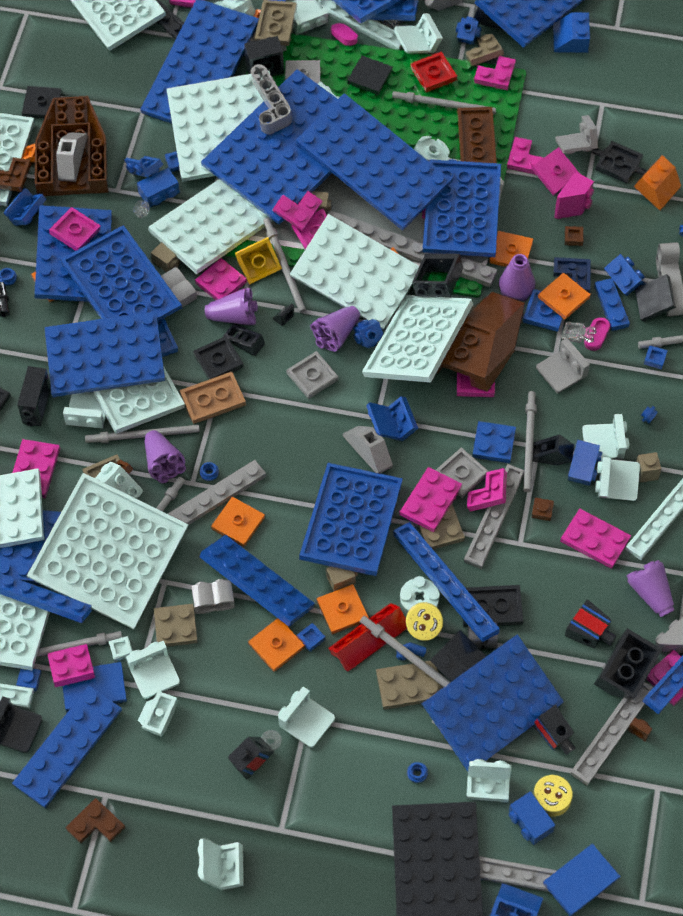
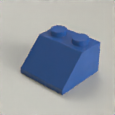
M572 12L553 24L554 52L588 53L590 43L589 13Z

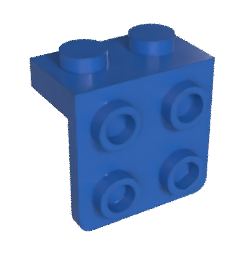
M399 397L390 406L371 402L366 405L368 415L379 436L404 441L418 430L406 397Z

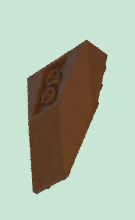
M88 96L52 99L35 140V187L37 195L57 196L109 193L106 136ZM69 133H87L88 136L76 182L59 181L56 154L60 139Z
M491 292L478 302L468 313L436 373L439 374L441 369L445 367L469 376L471 386L488 392L515 351L525 303L495 292Z

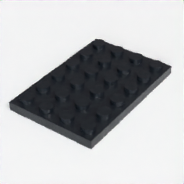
M476 802L393 805L397 916H483Z

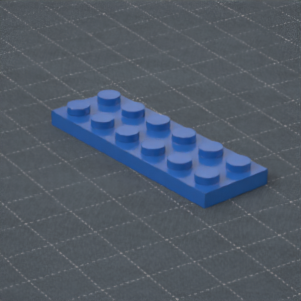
M224 535L200 553L199 557L288 627L314 607L315 603L227 535Z
M88 686L12 782L13 786L46 809L122 711L121 707L91 686Z

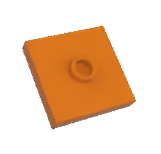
M498 231L496 256L490 257L489 263L507 267L511 259L517 254H523L528 259L533 238Z
M562 273L538 294V298L566 320L590 298L591 294L565 273Z
M232 497L212 524L211 529L223 536L227 535L237 544L245 547L265 519V514Z
M353 584L317 598V603L331 634L360 624L359 621L364 615L369 619Z
M278 618L248 641L252 649L273 672L305 648L300 639Z

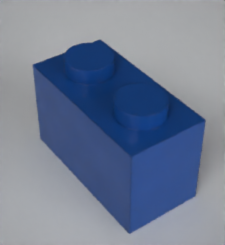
M169 168L137 182L138 193L148 208L158 205L162 201L180 193L179 183Z
M577 440L568 474L569 481L590 486L591 481L596 480L597 470L595 465L596 462L601 461L603 453L599 451L600 445Z
M531 791L510 804V813H508L510 819L514 824L518 823L522 829L523 837L527 841L530 840L533 845L554 832V822Z

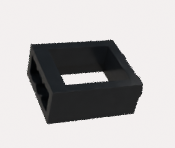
M425 253L412 281L416 296L451 297L463 270L460 254ZM431 272H448L445 281H428Z
M28 366L17 406L22 423L30 427L42 425L50 396L51 384L46 368Z

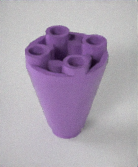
M515 255L501 275L499 287L500 293L503 296L525 301L532 294L533 289H535L536 281L525 255Z
M241 289L210 302L209 305H205L206 318L218 322L255 325V311L258 310L256 300L253 301L252 289Z
M354 306L345 307L314 321L310 328L316 338V345L321 349L325 348L334 352L341 348L359 320V310Z
M152 430L145 435L147 467L153 479L158 480L159 483H166L169 479L186 470L183 454L161 433Z
M659 560L652 561L643 566L645 570H636L627 575L629 585L656 614L663 617L674 611V603L662 562Z

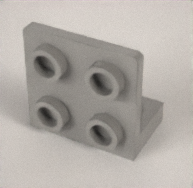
M589 115L582 116V123L579 124L581 133L555 137L562 153L573 154L576 151H591L598 148L597 128Z
M566 338L561 341L559 352L537 364L536 369L554 391L560 393L587 377L590 364L569 339Z

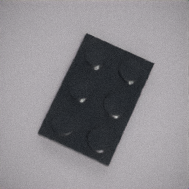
M520 585L466 588L494 622H497V626L523 625ZM463 620V628L468 627V624Z

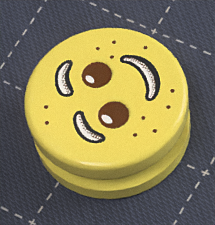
M421 602L412 606L408 611L406 626L414 638L427 641L439 635L443 627V617L435 605Z
M548 775L536 783L533 795L549 817H557L569 809L573 792L567 780L557 775Z

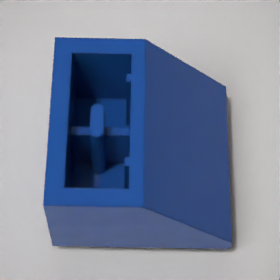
M502 883L490 916H537L543 898Z

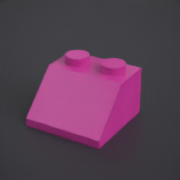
M575 172L557 196L554 218L561 219L582 215L585 209L588 210L593 202L591 197L595 191L593 189L594 181Z

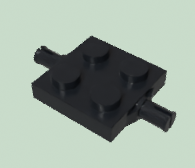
M611 141L604 150L598 148L591 150V154L600 157L595 170L626 184L635 173L643 176L648 171L639 167L643 154L614 141Z

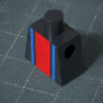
M588 599L567 626L565 632L566 637L591 648H596L601 640L611 646L617 637L608 631L611 619Z
M556 705L536 719L533 727L552 750L560 747L565 755H568L576 749L569 739L574 734V731Z
M247 737L228 756V759L247 780L274 751L261 737Z

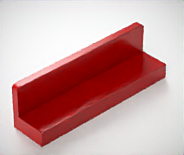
M392 603L369 618L376 625L380 624L385 628L384 631L393 638L407 629L406 617L401 608ZM361 624L328 649L333 656L339 658L344 669L350 671L387 643L380 637L376 638L371 634V630Z

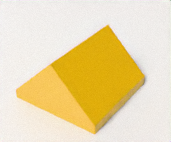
M268 237L235 253L237 262L249 285L282 269Z

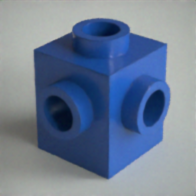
M467 17L462 18L461 23H457L456 33H458V42L475 45L476 38H479L481 34V27H479L477 19Z
M375 319L360 321L358 326L353 328L355 332L353 336L356 343L367 348L377 345V342L381 340L384 334L379 321Z

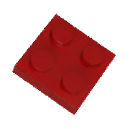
M442 52L411 63L412 71L426 92L457 81L456 73Z

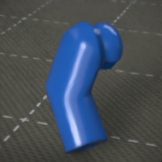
M414 643L403 645L415 655L424 657L426 653V647ZM396 650L397 659L405 660L406 657Z

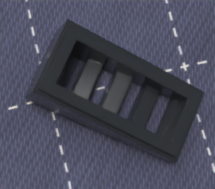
M232 324L222 336H227L231 344L254 356L265 345L262 334Z

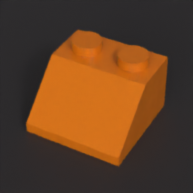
M662 155L634 187L661 210L681 187L676 167Z

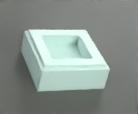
M128 636L109 641L114 662L126 659V656L133 652Z

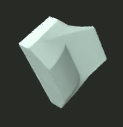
M158 691L154 699L146 701L138 719L142 724V729L162 737L175 712L178 701L177 697Z

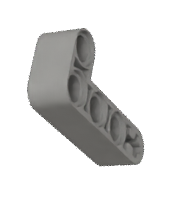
M259 64L253 66L251 69L253 84L268 107V110L262 112L259 116L260 127L263 133L272 134L291 124V108L266 67Z
M678 242L659 244L656 254L658 277L666 274L670 276L676 308L666 312L667 316L683 315V284L678 265L680 257Z

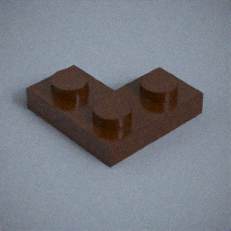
M13 157L9 170H0V189L22 192L31 161L29 159Z
M95 798L65 828L80 844L95 829L111 843L125 829V825Z

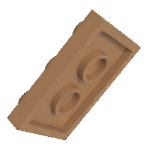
M233 372L179 390L193 424L246 405Z

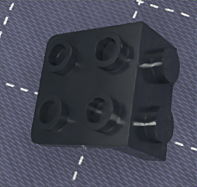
M2 696L0 700V745L23 753L29 752L41 725L42 716L14 707L10 698Z

